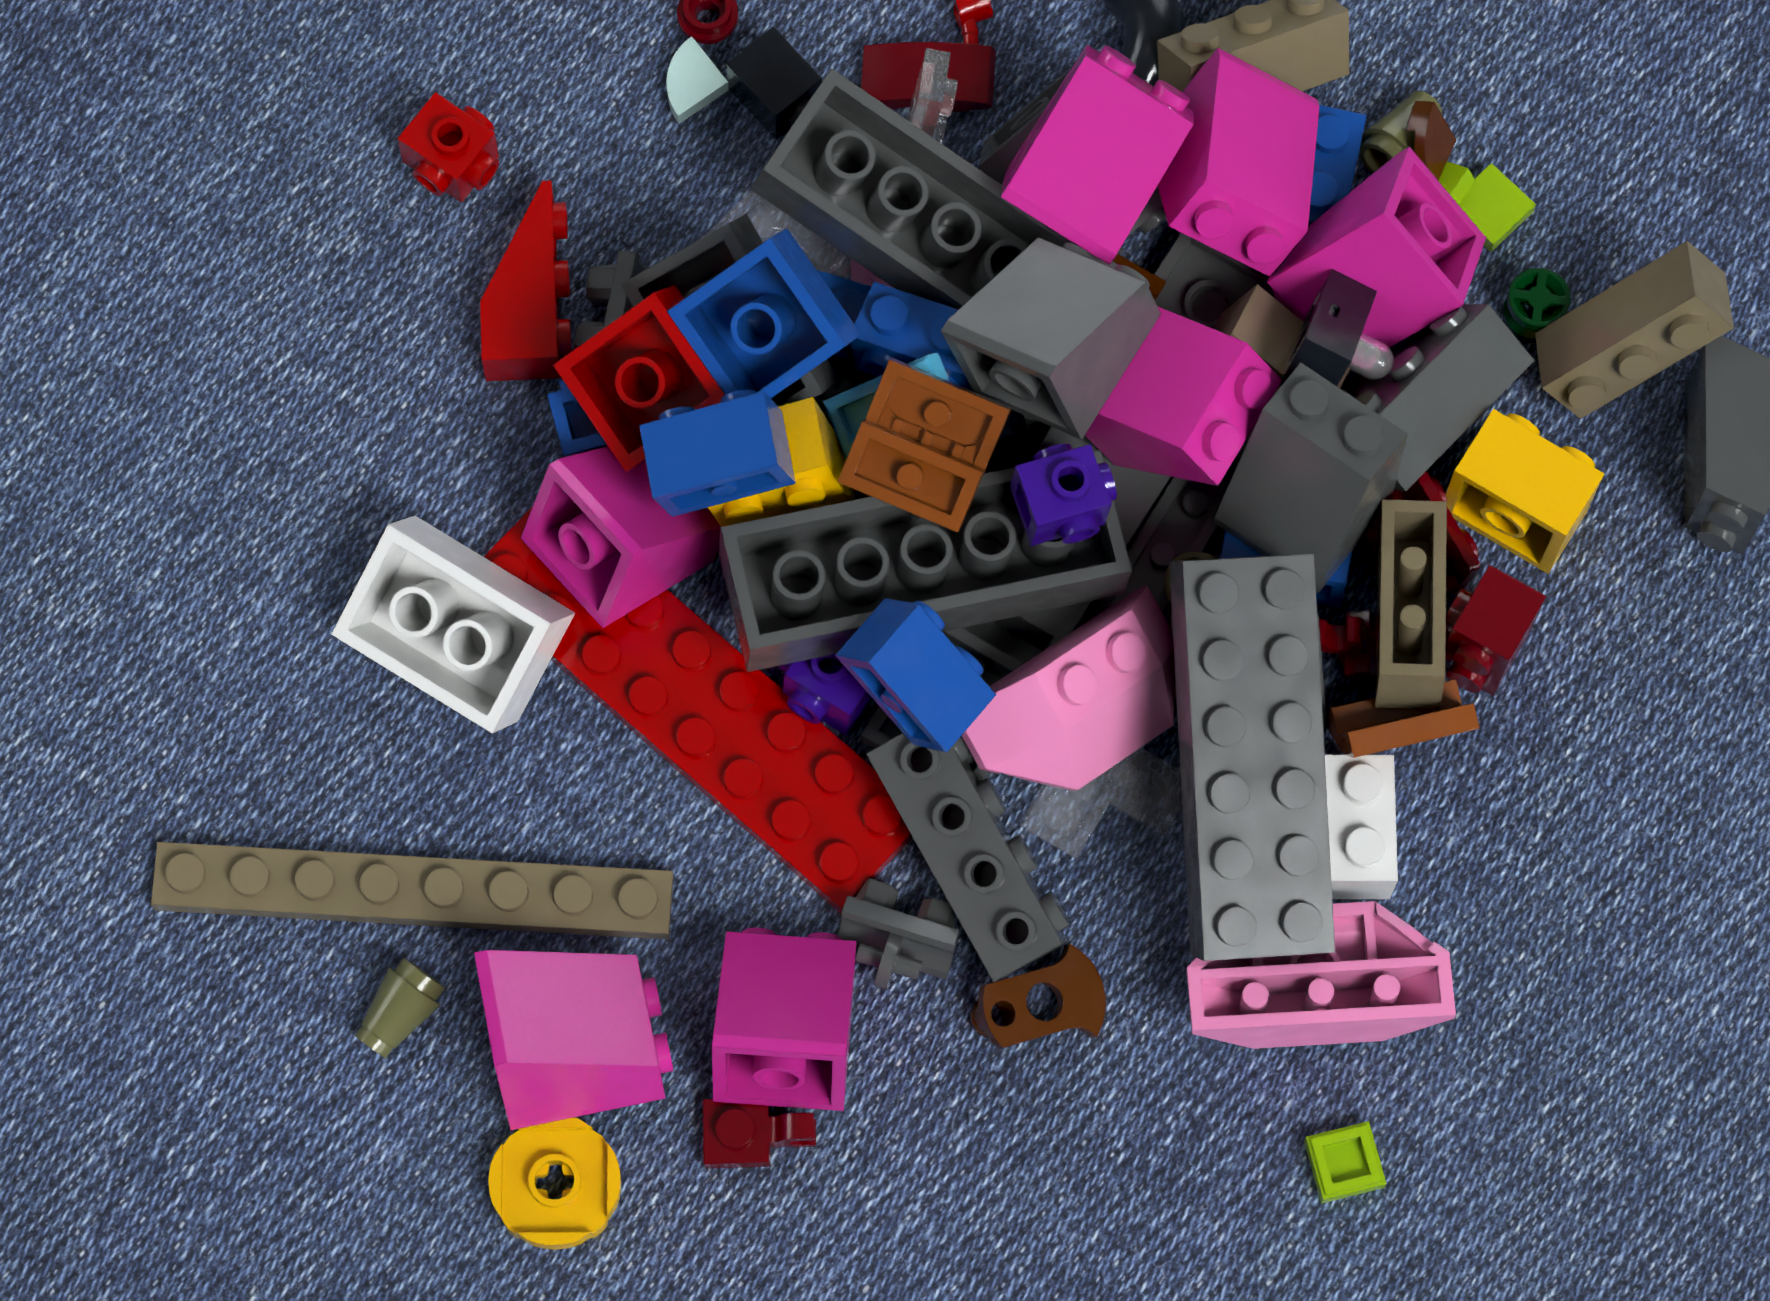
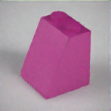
M1086 45L1007 167L1001 198L1110 265L1194 125V112L1186 107L1190 99L1174 86L1162 80H1157L1155 85L1152 86L1133 74L1132 72L1136 65L1120 52L1108 46H1103L1102 50L1098 52L1089 45Z
M1217 48L1182 92L1190 99L1186 107L1194 112V125L1157 186L1169 227L1270 277L1308 232L1320 106L1316 98Z
M1407 147L1310 224L1308 232L1273 272L1267 283L1272 287L1277 301L1292 311L1302 321H1304L1310 306L1331 269L1377 291L1352 359L1353 363L1349 369L1351 370L1463 306L1486 237L1413 150Z
M1158 307L1161 315L1085 436L1115 466L1218 486L1282 379L1247 342Z
M607 446L560 458L549 464L521 539L597 623L604 628L713 562L718 553L721 526L708 507L672 517L652 498L646 463L626 472Z
M749 928L742 932L726 931L712 1040L713 1102L844 1111L855 979L856 941L843 940L835 934L824 932L813 933L807 937L778 935L774 931L765 928Z
M505 950L474 952L494 1066L510 1130L666 1099L661 1074L674 1071L666 1032L653 1035L650 1018L662 1016L655 977L641 978L637 955Z

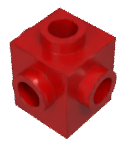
M436 92L397 138L402 162L413 169L412 175L431 193L442 196L446 192L461 203L473 188L478 191L483 189L493 178L499 166V159H497L499 157L495 132H493L495 128L489 119L470 106H465L461 110Z

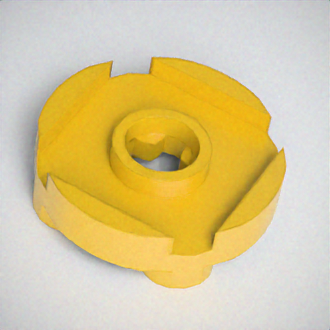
M575 1117L518 1129L495 1152L490 1164L488 1177L489 1193L493 1207L509 1233L516 1238L522 1239L529 1245L553 1250L575 1247L589 1238H594L601 1234L607 1227L608 1220L617 1209L622 1185L619 1163L616 1154L608 1142L605 1141L602 1135L594 1131L590 1125ZM549 1166H562L564 1176L574 1178L573 1187L563 1190L562 1198L549 1199L547 1190L537 1189L536 1187L537 1178L548 1176Z

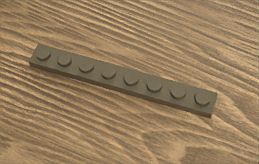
M157 842L151 906L154 911L669 940L674 874L673 871Z

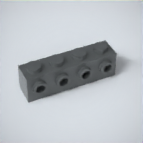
M903 733L867 753L869 760L993 982L1008 977L1068 943L1062 929L1068 927L1070 921L1063 907L1052 891L1045 895H1042L1030 874L1038 869V864L1020 834L1013 838H1010L998 817L1007 811L1006 807L988 777L980 782L978 781L966 760L972 757V754L962 736L947 753L913 745Z

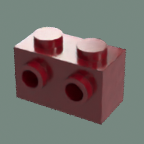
M1489 565L1473 594L1462 588L1446 615L1445 670H1447V677L1450 680L1456 679L1457 685L1464 690L1472 693H1479L1483 690L1494 696L1527 639L1546 599V595Z

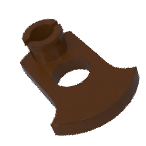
M1066 944L1059 959L1048 967L980 986L978 1000L972 1006L970 1012V1022L973 1029L980 1036L989 1038L998 1049L1066 1029H1077L1084 1032L1091 1039L1097 1038L1104 1022L1106 1011L1104 985L1099 972L1090 959L1075 946ZM1036 984L1048 986L1057 997L1058 1006L1056 1013L1047 1021L1036 1019L1027 1008L1026 998L1028 992ZM993 1006H996L1002 1014L1000 1025H997L991 1017Z

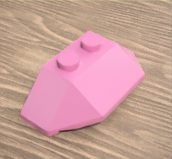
M1148 585L1139 587L989 686L996 696L961 735L980 770L997 774L1003 773L1035 783L1076 791L1174 725L1176 684L1174 641L1170 626Z
M1376 901L1333 904L1335 953L1203 961L1196 958L1186 970L1191 1032L1194 1035L1252 1049L1385 1041L1455 1019L1456 1010L1450 953L1436 942L1432 943L1415 928Z

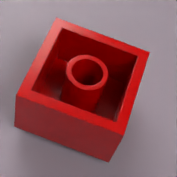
M675 285L652 293L553 365L626 472L646 463L639 425L659 420L658 417L661 413L672 408L692 407L700 409L718 404L725 395L667 312L684 300V297Z

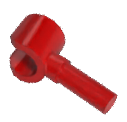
M956 0L953 13L958 26L961 27L963 43L979 45V33L976 23L993 18L991 1Z

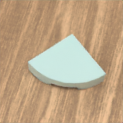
M691 36L675 52L667 72L666 84L669 106L678 124L728 91V81Z

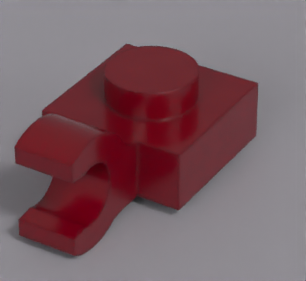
M1370 610L1345 613V625H1332L1323 619L1319 620L1321 651L1338 654L1339 663L1345 672L1344 674L1366 691H1375L1376 615Z
M703 1099V1159L706 1169L771 1167V1147L798 1148L816 1146V1119H814V1113H787L770 1117V1106L713 1102V1099Z

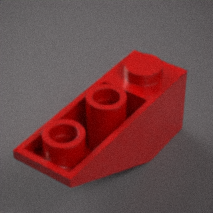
M552 180L541 182L480 300L481 356L486 382L561 378L553 365L560 360V357H565L572 352L570 319H559L558 298H570L568 260H557L556 240L568 239L566 202H555Z

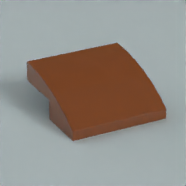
M891 358L888 361L866 418L861 422L837 482L958 533L1012 408Z
M1456 679L1444 681L1440 710L1375 708V697L1326 708L1327 728L1339 748L1352 758L1480 729L1474 703H1461Z

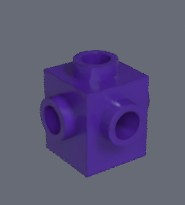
M1070 444L1054 445L1038 452L1033 457L1034 461L1015 467L1010 489L1030 546L1062 538L1063 543L1066 544L1080 542L1097 534L1100 531L1099 526L1105 525L1112 505L1111 501L1117 498L1116 486L1108 464L1106 462L1097 464L1091 444L1072 449Z
M836 654L780 665V670L785 672L782 693L790 697L787 701L788 706L798 716L810 723L819 724L820 721H823L847 736L872 700L867 691L835 656Z

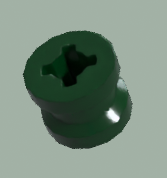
M1531 268L1520 273L1512 281L1502 314L1503 322L1518 340L1536 343V332L1567 314L1571 298L1570 290L1565 280L1554 271L1545 268ZM1526 304L1532 310V316L1531 313L1527 311L1525 307Z

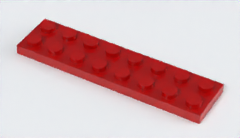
M531 507L493 546L484 558L575 612L551 661L842 914L847 896L856 898L866 880L875 879L913 838L876 770L821 722L819 724L810 723L793 712L787 704L790 697L782 693V688L761 670L747 672L743 655L670 591L665 590L602 628L521 539L532 510Z

